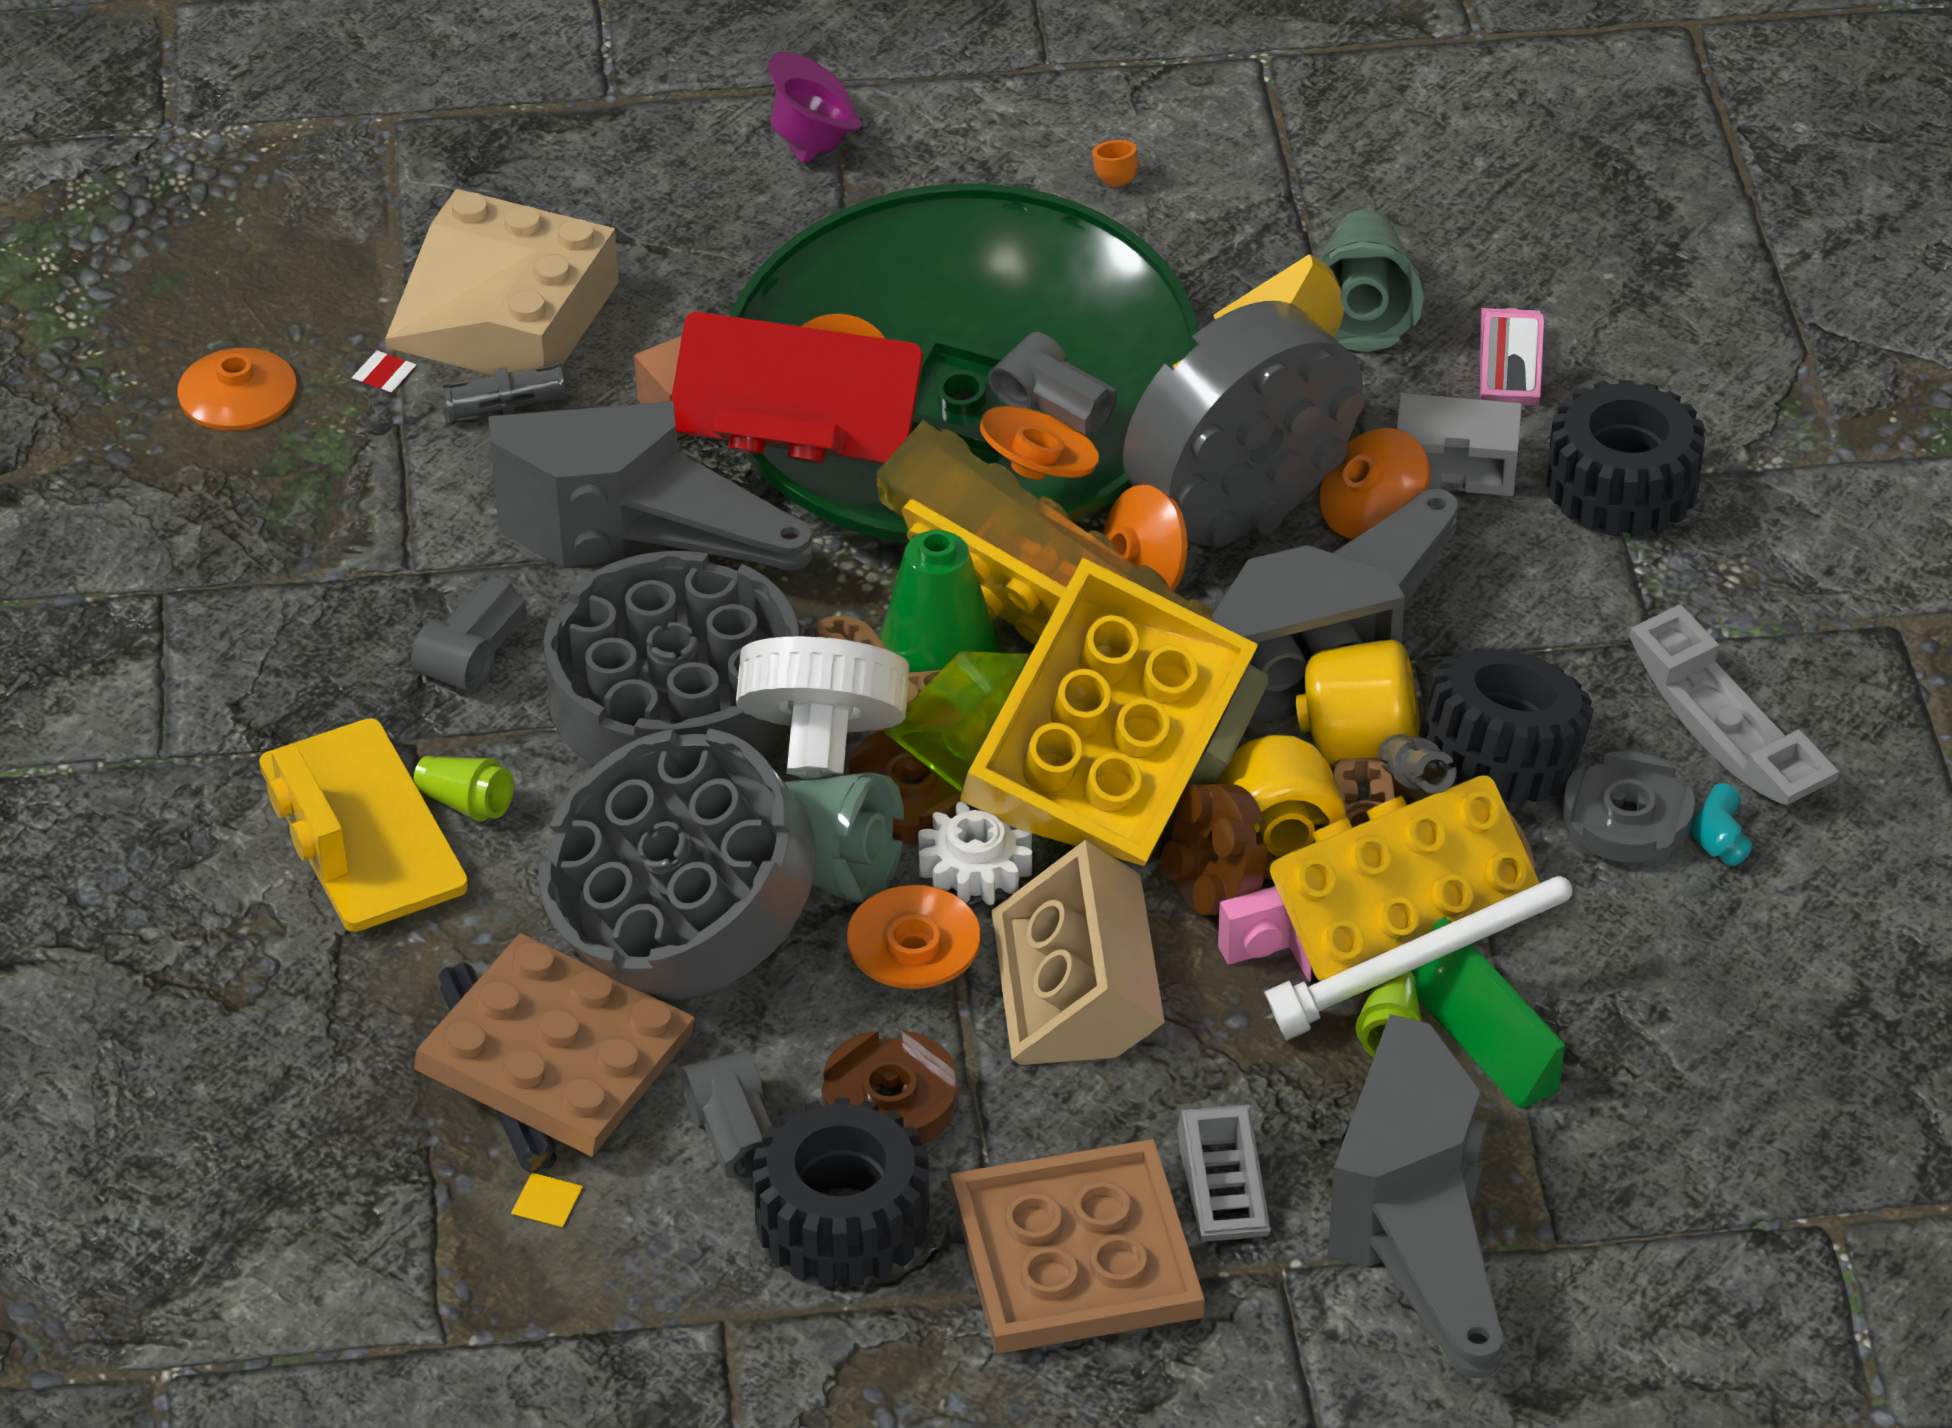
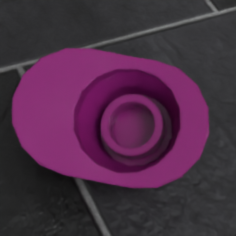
M782 52L772 56L768 62V67L776 92L770 115V124L773 130L788 142L789 147L800 162L809 163L817 153H830L838 146L847 132L858 131L861 128L862 123L855 113L846 89L828 69L814 60L799 54Z

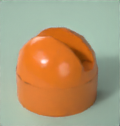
M1110 140L1100 143L1093 148V167L1101 181L1113 188L1124 187L1132 182L1138 172L1139 165L1136 144L1127 140Z

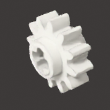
M964 802L957 803L956 816L952 819L946 814L935 812L932 814L933 829L919 831L920 877H933V887L945 891H948L950 888L955 889L957 897L965 903L970 900L971 895H981L982 900L986 904L992 905L995 901V890L997 888H1002L1005 892L1014 894L1019 890V877L1032 875V833L1019 830L988 812L981 810L970 811Z

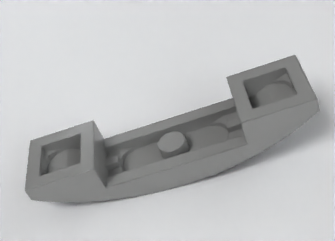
M1681 604L1631 627L1629 637L1651 679L1671 709L1698 742L1743 783L1774 801L1789 805L1838 779L1839 770L1800 729L1785 736L1717 664L1716 658L1720 645Z

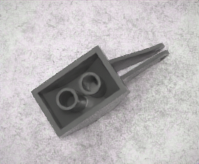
M673 401L488 416L499 532L562 568L611 564L633 557L649 543L756 562L786 571L802 569L812 560V531L807 523L782 511L677 451Z
M1442 489L1425 490L1401 509L1333 553L1306 545L1248 559L1216 608L1211 620L1257 643V649L1249 664L1269 675L1267 678L1269 683L1248 725L1297 713L1296 695L1306 694L1305 669L1310 657L1315 652L1322 649L1385 640H1396L1402 644L1404 609L1456 531L1458 501L1453 494Z
M1390 1014L1334 1166L1327 1257L1367 1268L1383 1262L1439 1343L1453 1367L1467 1377L1484 1378L1495 1373L1500 1367L1504 1334L1494 1305L1471 1208H1475L1484 1174V1168L1473 1165V1162L1479 1164L1489 1127L1488 1122L1478 1120L1481 1091L1431 1024Z

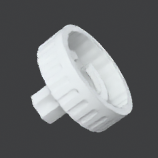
M804 636L762 639L751 642L741 649L736 704L744 713L755 718L791 727L786 774L795 775L802 779L841 776L844 770L847 732L881 730L894 727L905 720L910 666L907 660L894 652L855 641Z

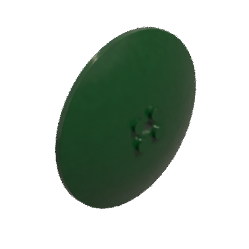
M959 183L925 186L889 193L844 208L814 223L774 252L753 274L739 294L729 314L731 317L800 327L810 320L824 315H852L872 324L886 339L912 342L922 349L924 358L908 454L903 463L889 465L825 455L824 464L809 463L788 458V449L765 446L764 455L744 453L752 465L770 484L807 511L831 523L858 533L901 543H908L910 541L907 537L909 530L902 513V508L910 499L916 500L990 544L1023 539L1052 531L1083 519L1111 504L1122 493L1133 487L1125 475L1123 450L1128 426L1142 395L1164 364L1174 370L1173 365L1184 359L1199 345L1192 338L1199 331L1191 301L1180 280L1166 261L1148 243L1127 227L1105 214L1078 202L1050 193L995 184ZM1031 332H1040L1049 336L1062 348L1068 363L1117 389V405L1110 415L1108 424L1096 436L1090 433L1085 435L1094 444L1099 454L1097 466L1091 474L1075 478L1048 475L1042 480L1026 478L1013 470L1011 461L996 451L985 440L980 431V423L986 411L995 407L1006 406L991 389L988 380L989 372ZM962 390L971 391L976 394L967 400H955L948 397L956 395ZM1032 406V407L1030 408V409H1032V410H1036V411L1045 413V412H1043L1042 410H1040V409H1038V408H1036V407H1034V406Z

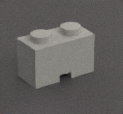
M1401 393L1397 429L1415 438L1427 453L1430 463L1428 489H1441V482L1466 484L1465 492L1514 496L1522 403Z

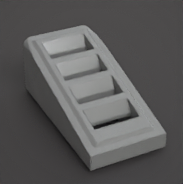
M1250 1105L1181 1110L1177 1134L1200 1242L1269 1236L1270 1224ZM1233 1143L1234 1150L1204 1153L1202 1151V1145ZM1236 1164H1238L1239 1172L1206 1174L1205 1167ZM1243 1186L1244 1194L1210 1197L1209 1189ZM1248 1208L1250 1218L1214 1221L1212 1211Z

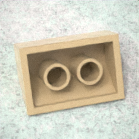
M1084 840L992 910L1011 1059L1016 1063L1031 1065L1117 1058L1165 1023L1140 873L1087 840Z

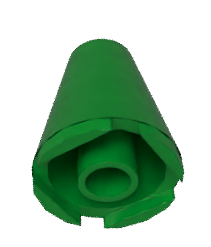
M930 530L918 534L908 542L879 638L889 651L907 660L910 666L909 673L999 665L1001 648L969 548L961 537L948 531Z

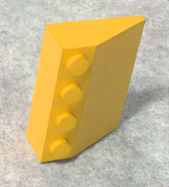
M1082 558L970 767L960 800L981 811L995 815L999 820L1019 830L1073 846H1077L1084 840H1087L1114 858L1145 866L1258 644Z

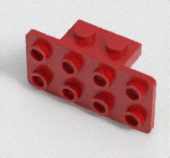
M692 312L684 320L671 401H673L676 432L728 440V449L748 454L764 455L765 446L788 449V458L809 463L824 464L825 455L899 465L906 460L924 354L922 349L912 342Z

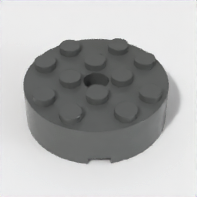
M1261 301L1248 304L1224 314L1192 336L1199 345L1174 370L1166 364L1163 365L1145 390L1132 415L1123 450V465L1126 478L1133 487L1137 485H1150L1163 492L1168 498H1174L1184 517L1188 541L1202 546L1223 547L1254 530L1261 534H1268L1281 525L1286 513L1300 504L1322 481L1326 474L1337 469L1347 456L1348 447L1346 444L1352 434L1358 415L1365 404V398L1362 395L1363 382L1360 367L1348 350L1300 308L1287 302Z
M662 551L629 557L604 566L575 584L567 592L568 602L562 607L555 618L550 617L544 635V658L550 714L555 728L566 744L581 758L594 766L622 746L641 737L664 730L673 729L677 735L707 734L708 728L723 731L744 740L763 756L790 729V726L771 723L748 715L739 709L736 704L741 649L751 642L762 639L799 636V626L795 612L783 592L767 577L744 564L737 571L729 567L709 563L708 553L692 551Z
M708 728L707 734L677 735L673 729L641 737L615 750L599 761L574 785L562 801L549 825L554 831V835L548 850L547 860L539 861V889L546 913L557 931L590 967L595 968L625 986L644 992L659 1000H680L727 987L733 981L741 978L758 966L787 939L810 893L815 872L816 847L812 826L804 808L767 760L754 747L734 735Z

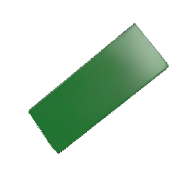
M1443 917L1436 921L1430 932L1452 922ZM1473 944L1410 971L1416 980L1415 986L1418 1000L1516 1107H1528L1560 1091L1565 1052L1564 1042Z

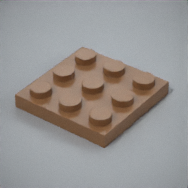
M519 933L416 1050L414 1069L593 1157L691 1037L695 1017L644 992L625 986L595 968Z
M1154 1139L950 1174V1191L995 1354L1204 1318L1205 1299Z

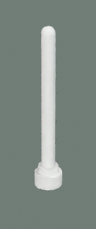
M1553 877L1309 987L1306 986L1305 982L1292 986L1290 981H1287L1264 991L1285 1040L1288 1041L1310 1031L1309 1023L1320 1019L1319 1011L1566 902L1572 895V885L1564 877Z

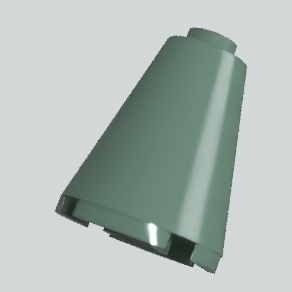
M1357 210L1346 215L1337 226L1319 258L1332 270L1342 292L1341 299L1344 314L1334 339L1347 350L1370 352L1388 348L1400 341V336L1413 324L1415 326L1421 317L1424 301L1422 278L1394 228L1385 216L1373 210Z
M868 772L784 782L804 808L812 826L816 847V864L812 886L852 903H863L865 899L887 890L894 878L903 841L892 839L893 818L904 820V805L899 787L892 778Z

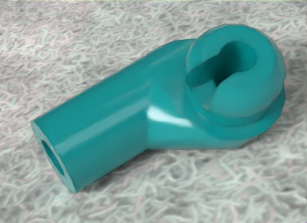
M1718 783L1711 789L1694 818L1692 836L1711 857L1719 856L1722 863L1726 866L1734 867L1748 857L1752 850V842L1750 838L1741 833V825L1733 818L1741 804L1742 798L1740 793L1728 784Z

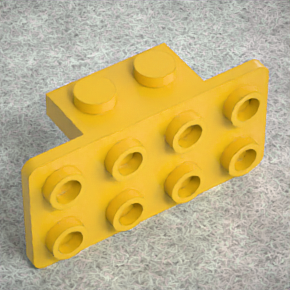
M910 499L902 508V513L909 530L907 532L908 539L911 540L918 534L930 530H944L961 537L969 548L991 619L999 616L1011 623L1025 640L1036 646L1076 570L1022 539L1006 541L1000 548H997L916 500Z
M371 718L364 719L265 752L260 757L261 773L267 782L269 798L276 815L279 818L285 817L287 819L291 838L299 858L302 861L309 860L343 926L347 930L352 932L362 931L460 897L467 892V876L379 721Z
M1485 775L1478 776L1410 805L1406 804L1403 796L1396 797L1366 811L1370 821L1352 827L1349 818L1339 820L1312 833L1316 843L1276 859L1270 866L1273 882L1312 970L1319 981L1328 979L1430 933L1436 921L1443 917H1446L1451 922H1455L1540 884L1495 782Z

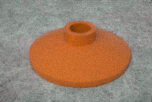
M230 348L206 355L193 363L182 375L177 392L182 411L195 423L219 431H244L266 425L284 414L296 397L297 382L292 367L280 356L256 348Z
M1001 406L986 411L982 417L980 431L985 440L996 451L1011 461V467L1014 471L1026 478L1042 480L1046 475L1068 478L1083 477L1091 474L1097 466L1099 454L1094 444L1083 433L1048 414L1023 407Z
M1380 428L1368 431L1352 439L1346 444L1348 453L1343 463L1334 471L1327 473L1322 479L1319 494L1320 509L1326 523L1341 537L1352 541L1401 509L1421 492L1428 490L1430 463L1427 453L1415 438L1402 430Z
M1137 485L1129 488L1119 496L1107 516L1102 536L1103 568L1169 599L1181 581L1187 560L1188 538L1184 517L1174 498H1168L1163 492L1153 486Z
M905 885L881 891L868 898L856 909L848 925L847 945L854 963L870 978L896 988L923 989L953 980L972 964L980 947V926L973 910L956 895L931 886Z

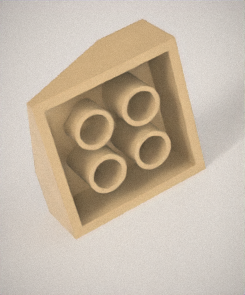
M456 189L430 225L386 335V348L492 376L496 375L495 369L506 367L508 373L552 365L560 362L562 367L619 283L615 228L484 196L479 193Z

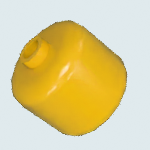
M1385 640L1319 650L1310 657L1305 669L1306 694L1296 695L1298 722L1301 733L1311 732L1314 746L1328 761L1331 769H1335L1342 759L1379 758L1378 753L1381 744L1392 735L1419 736L1420 718L1412 666L1408 652L1400 642Z
M1268 735L1246 742L1235 750L1230 763L1214 783L1239 785L1245 788L1256 800L1264 823H1254L1256 844H1267L1268 862L1264 879L1273 880L1270 874V866L1276 859L1316 843L1312 833L1347 818L1343 799L1328 761L1314 745L1295 736Z

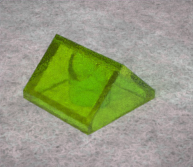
M960 651L906 706L905 720L894 727L886 728L884 733L962 792L967 773L1026 665L1029 655Z

